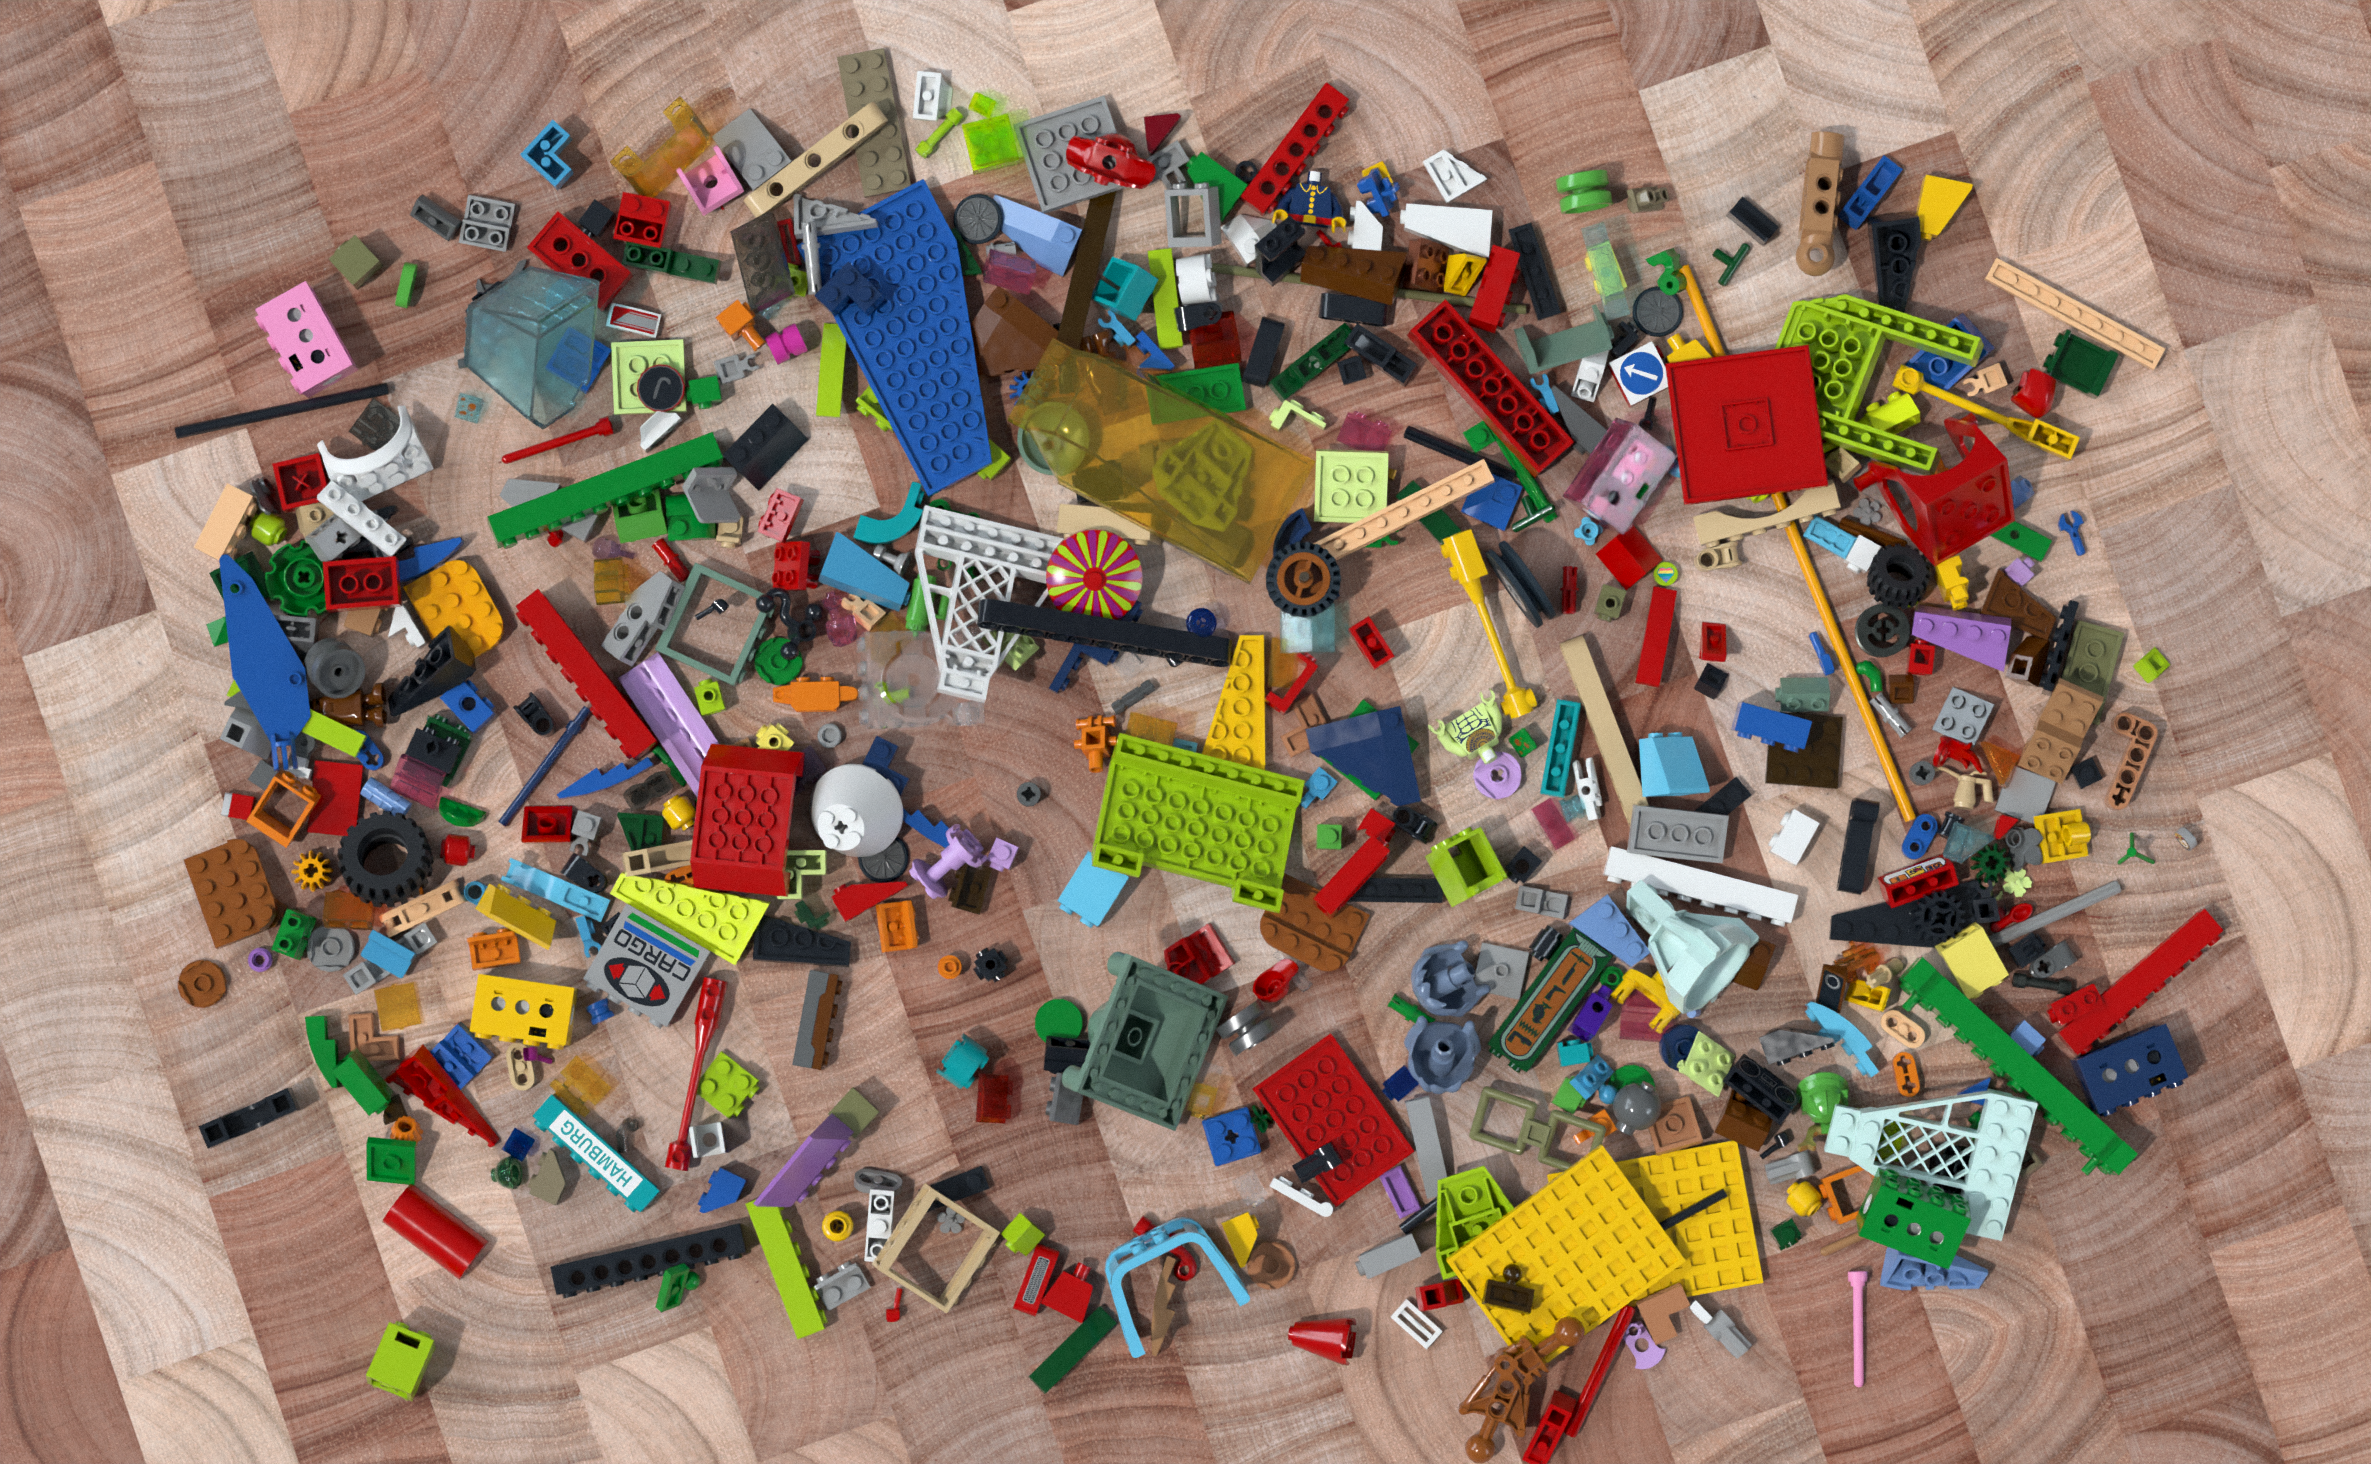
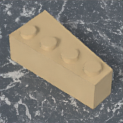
M1060 504L1057 533L1064 535L1065 539L1069 535L1081 530L1103 529L1121 536L1127 542H1133V545L1147 546L1151 544L1161 546L1164 517L1153 511Z

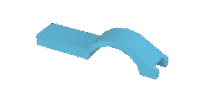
M513 858L509 859L508 862L511 865L506 877L502 875V881L594 920L602 921L610 902L609 899Z

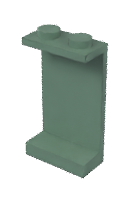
M1596 304L1592 305L1595 321L1529 341L1523 327L1514 329L1518 349L1529 373L1533 374L1612 349L1610 339L1614 338L1611 325H1608L1605 313H1600Z

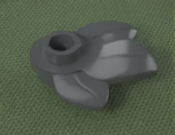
M262 477L250 481V489L257 496V504L261 511L268 516L272 513V510L280 515V508L271 496L274 493V489L268 479Z
M2014 827L2006 834V843L2010 847L2008 856L2011 857L2009 863L2016 872L2022 869L2025 862L2032 865H2040L2042 862L2043 854L2038 845L2042 842L2043 836L2035 828L2025 830L2022 827Z

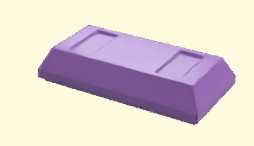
M1400 1165L1379 1176L1400 1219L1421 1209Z

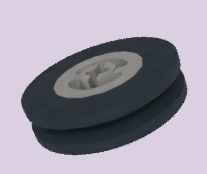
M1502 541L1498 544L1502 556L1499 557L1490 549L1486 552V557L1514 602L1536 628H1539L1543 625L1539 613L1543 612L1549 619H1552L1556 616L1555 610L1526 564L1506 541Z

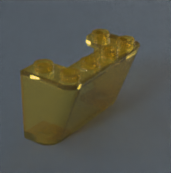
M681 96L662 112L671 121L676 133L645 162L628 146L623 148L610 161L616 173L637 195L656 197L678 176L676 169L680 167L684 171L711 144L712 137L710 132ZM680 106V108L674 114H672L674 108ZM624 156H630V157H632V158L626 159V160H624V161H622V162L620 163V160H621L622 157H624Z

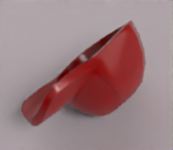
M1282 959L1259 975L1254 981L1253 993L1264 1003H1275L1288 994L1290 990L1289 981L1298 972L1299 966L1290 959Z

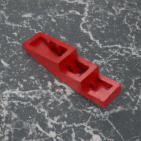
M1653 587L1635 680L1637 684L1659 688L1676 601V590Z

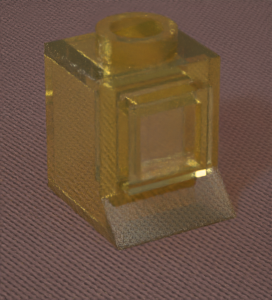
M1197 1082L1194 1083L1187 1110L1192 1111L1191 1116L1204 1120L1206 1115L1211 1116L1218 1088Z

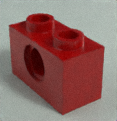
M1369 616L1348 629L1349 634L1373 671L1395 657Z

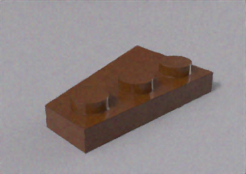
M1997 569L1979 614L2011 618V627L2040 639L2048 640L2056 617L2035 599H2032L2016 583L2012 582L2000 569Z

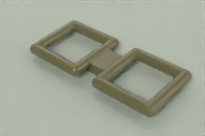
M1485 1086L1482 1089L1469 1137L1472 1140L1516 1155L1524 1153L1526 1144L1539 1147L1540 1151L1537 1159L1540 1163L1565 1171L1573 1163L1548 1155L1558 1121L1594 1132L1595 1135L1590 1152L1602 1144L1606 1128L1601 1124L1556 1109L1551 1111L1548 1123L1534 1118L1537 1110L1535 1102ZM1490 1097L1526 1109L1516 1144L1480 1132Z

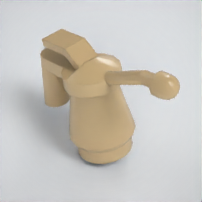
M1933 765L1935 771H1945L1958 778L1959 784L1953 799L1955 808L1973 810L1976 803L1975 784L1983 785L1984 802L1994 803L1992 781L1971 777L1973 775L1986 776L1987 772L1981 774L1978 771H1974L1969 775H1959L1946 767L1936 768Z

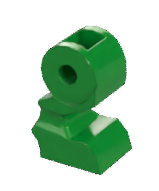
M1674 248L1645 259L1653 267L1661 264L1664 265L1665 271L1659 277L1657 283L1666 295L1680 293L1687 285L1685 276L1679 272L1682 268L1679 261L1680 254L1676 253Z

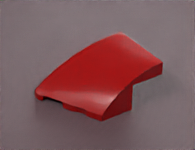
M1211 923L1206 924L1191 935L1181 938L1164 950L1167 971L1201 985L1236 964Z

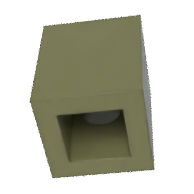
M1603 584L1594 609V614L1598 615L1597 619L1610 623L1612 619L1617 620L1626 591Z

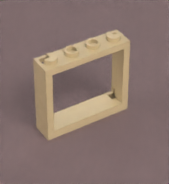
M925 1183L872 1265L937 1308L948 1313L953 1304L958 1303V1296L962 1290L970 1285L972 1281L971 1276L975 1270L983 1265L988 1250L996 1245L994 1242L1000 1232ZM935 1199L983 1229L976 1243L939 1298L890 1268Z

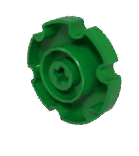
M301 541L298 548L292 547L290 543L284 545L269 560V565L273 567V570L265 573V588L271 601L279 600L281 602L280 611L289 616L307 618L309 611H314L316 615L323 614L327 611L323 562L327 561H320L306 541ZM300 575H301L302 577H305V576L307 575V576H308V583H306V582L300 583V582H299Z

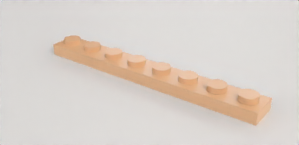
M1998 258L1995 259L1984 279L2152 371L2165 351V348Z
M1482 459L1313 544H1318L1323 549H1327L1337 561L1494 483L1495 480L1485 460Z

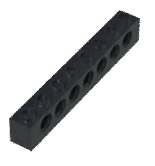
M739 1223L551 1266L550 1269L556 1295L562 1294L564 1299L577 1296V1290L586 1289L587 1293L601 1290L600 1285L610 1283L611 1288L625 1285V1279L633 1278L634 1282L647 1280V1274L657 1272L658 1277L664 1275L665 1270L682 1263L690 1269H695V1263L704 1262L705 1266L719 1263L718 1258L728 1256V1260L742 1258V1253L747 1252L742 1226ZM722 1238L726 1241L727 1248L724 1252L715 1250L714 1242L716 1239ZM693 1244H700L703 1248V1254L699 1258L693 1257L690 1253V1248ZM670 1249H675L679 1252L680 1257L676 1263H671L667 1259V1252ZM647 1254L653 1255L656 1259V1264L653 1268H647L643 1264V1258ZM623 1260H628L632 1264V1270L628 1274L620 1271L619 1265ZM600 1265L607 1267L609 1271L605 1279H600L596 1275V1269ZM575 1271H581L585 1275V1280L581 1285L575 1284L572 1280V1275Z

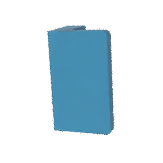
M372 930L368 937L369 940L361 952V956L402 979L413 962L416 953Z

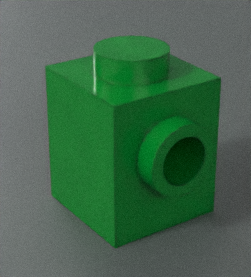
M717 376L689 380L690 387H685L687 401H692L693 406H698L699 410L712 408L713 403L722 402Z

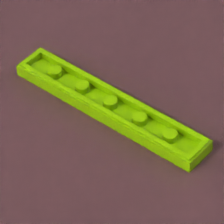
M235 680L227 693V696L230 698L240 691ZM310 709L311 717L301 732L357 758L367 736Z

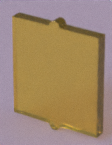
M414 982L397 986L392 984L391 987L374 990L382 1032L398 1028L404 1030V1027L422 1024Z

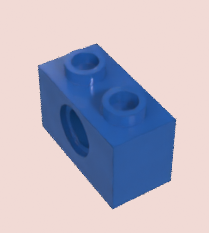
M468 679L466 682L464 681L460 685L446 691L440 699L476 734L496 715L492 710L495 706L486 696L481 699L476 693L478 688ZM468 698H474L476 701V706L471 711L464 709V701Z

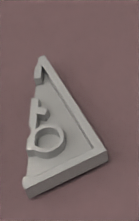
M794 194V235L797 239L803 238L801 222L816 221L817 236L878 227V221L869 215L862 213L860 215L854 214L846 208L833 204H824L816 199L815 201L802 198L800 194Z

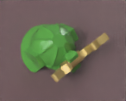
M1830 1072L1815 1073L1804 1078L1798 1084L1796 1094L1802 1097L1798 1102L1801 1104L1802 1115H1808L1811 1121L1820 1123V1125H1812L1808 1128L1805 1140L1798 1144V1151L1801 1152L1807 1149L1815 1151L1816 1143L1813 1141V1138L1817 1135H1828L1835 1104L1848 1106L1849 1086L1842 1076Z

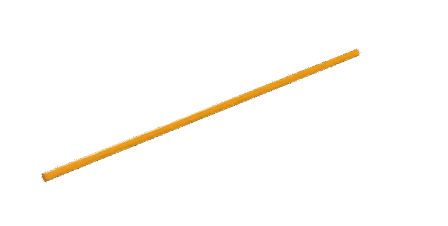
M1689 264L1684 265L1679 272L1686 278V291L1714 357L1726 356ZM1783 493L1770 494L1777 512H1781L1788 507ZM1795 521L1790 522V527L1784 529L1905 822L1915 819L1916 815Z

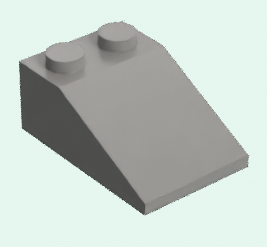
M750 108L712 136L713 140L752 191H755L792 162Z

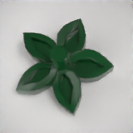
M1253 1105L1252 1109L1256 1116L1251 1118L1250 1123L1257 1124L1260 1132L1265 1133L1268 1125L1273 1124V1120L1265 1107L1260 1110L1259 1107Z

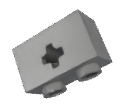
M333 514L307 535L305 539L320 561H336L342 557V552L346 548H351L361 541L360 537L362 534L339 516Z

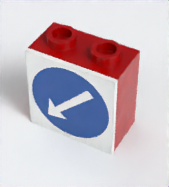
M1652 341L1608 364V368L1629 408L1668 389L1666 369L1661 360L1664 356L1659 346H1654Z

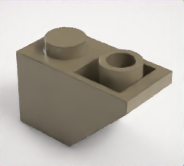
M549 1149L547 1153L543 1152L539 1159L538 1165L541 1168L538 1175L533 1174L529 1181L528 1187L531 1188L529 1194L553 1205H558L566 1188L567 1180L556 1151Z

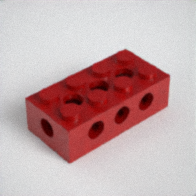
M559 211L555 213L527 246V249L601 312L607 308L633 277L628 269ZM559 242H567L566 250L562 252L556 250ZM585 257L586 262L583 266H574L576 258ZM595 273H604V279L601 282H594L592 278Z

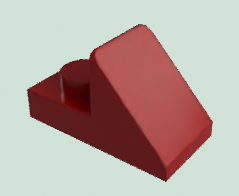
M1702 622L1699 658L1711 662H1726V624Z

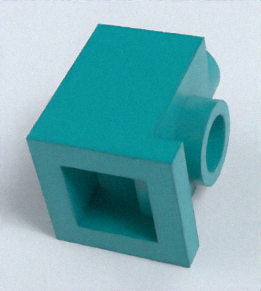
M1581 1039L1566 1041L1567 1046L1563 1047L1562 1042L1556 1043L1560 1067L1590 1062V1057H1593L1591 1042L1581 1044Z

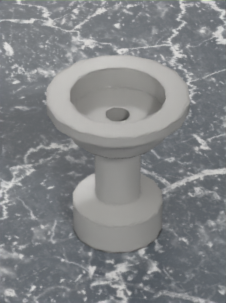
M878 544L872 556L880 562L883 560L894 565V571L900 577H903L910 565L912 552L909 551L895 556L886 552V546Z

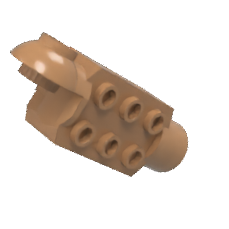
M1818 131L1811 133L1810 150L1805 168L1798 231L1800 245L1795 255L1799 269L1810 276H1821L1827 273L1833 267L1835 261L1833 250L1834 235L1831 233L1837 227L1838 215H1834V209H1836L1840 201V191H1836L1842 180L1843 168L1839 166L1842 165L1845 136L1833 132ZM1818 183L1825 184L1827 190H1821L1818 187ZM1815 207L1823 208L1825 214L1816 212ZM1813 250L1819 251L1822 255V260L1819 262L1813 261L1810 258V252Z

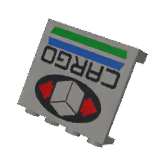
M626 903L583 979L588 982L586 984L588 988L599 993L600 989L607 992L609 1000L618 1005L621 1001L628 1004L630 1012L639 1017L642 1013L650 1017L649 1022L661 1029L663 1025L669 1027L672 1017L705 960H708L712 952Z

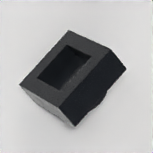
M1360 355L1337 362L1343 386L1367 379Z
M2092 757L2070 768L2079 789H2083L2103 779Z

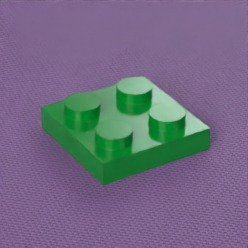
M368 1137L366 1142L367 1181L415 1185L416 1142Z

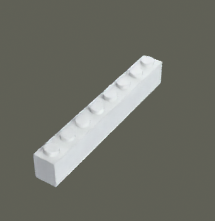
M1612 846L1609 849L1603 872L1604 876H1608L1607 881L1621 884L1623 880L1631 882L1630 887H1632L1639 880H1642L1645 884H1651L1659 895L1668 896V893L1678 895V900L1691 903L1692 899L1701 901V906L1714 909L1715 905L1724 907V912L1738 915V911L1748 913L1747 918L1761 921V918L1765 917L1771 919L1770 924L1784 927L1785 923L1790 924L1792 922L1798 899L1796 894L1647 855L1628 853L1627 850Z

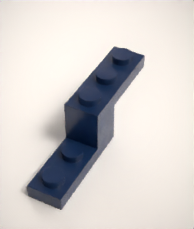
M1136 600L1133 607L1123 616L1122 621H1134L1137 623L1144 610L1140 609L1142 603ZM1074 644L1052 681L1049 690L1056 694L1060 690L1065 691L1071 680L1068 678L1069 673L1072 669L1076 671L1083 658L1079 657L1081 653L1107 667L1108 663L1114 664L1120 652Z

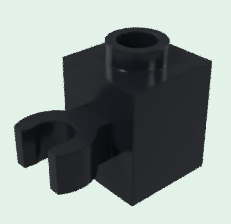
M1989 877L1988 887L1982 885L1981 879L1975 881V888L1979 892L1973 900L1977 924L2001 921L2007 913L2003 891L1992 890L1995 886L1993 877Z
M2031 932L2005 950L2017 967L2022 969L2046 953L2043 948L2046 945L2038 934L2034 935Z

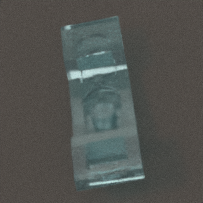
M1604 222L1581 228L1607 321L1629 315L1630 310Z

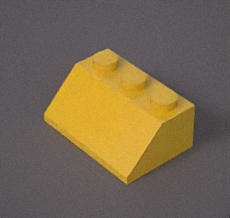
M489 883L475 909L549 950L556 920L550 917L552 912L541 906L535 909L529 906L532 901L521 895L515 898L510 895L511 890L501 884L495 887Z

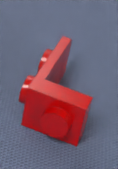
M2090 984L2070 995L2047 1004L2049 1010L2046 1013L2052 1024L2056 1023L2057 1026H2062L2103 1006L2104 1002L2096 986Z

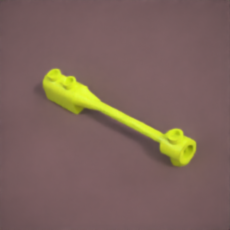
M1897 391L1889 395L1887 398L1889 402L1882 406L1878 402L1870 404L1866 408L1868 413L1864 414V417L1857 421L1873 428L1897 434L1919 423L1920 411L1908 393L1901 395ZM1830 442L1823 443L1824 453L1838 447ZM1769 495L1747 497L1746 499H1751L1753 503H1759Z

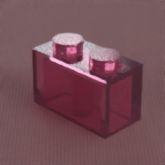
M990 249L983 267V282L1029 295L1036 276V262Z

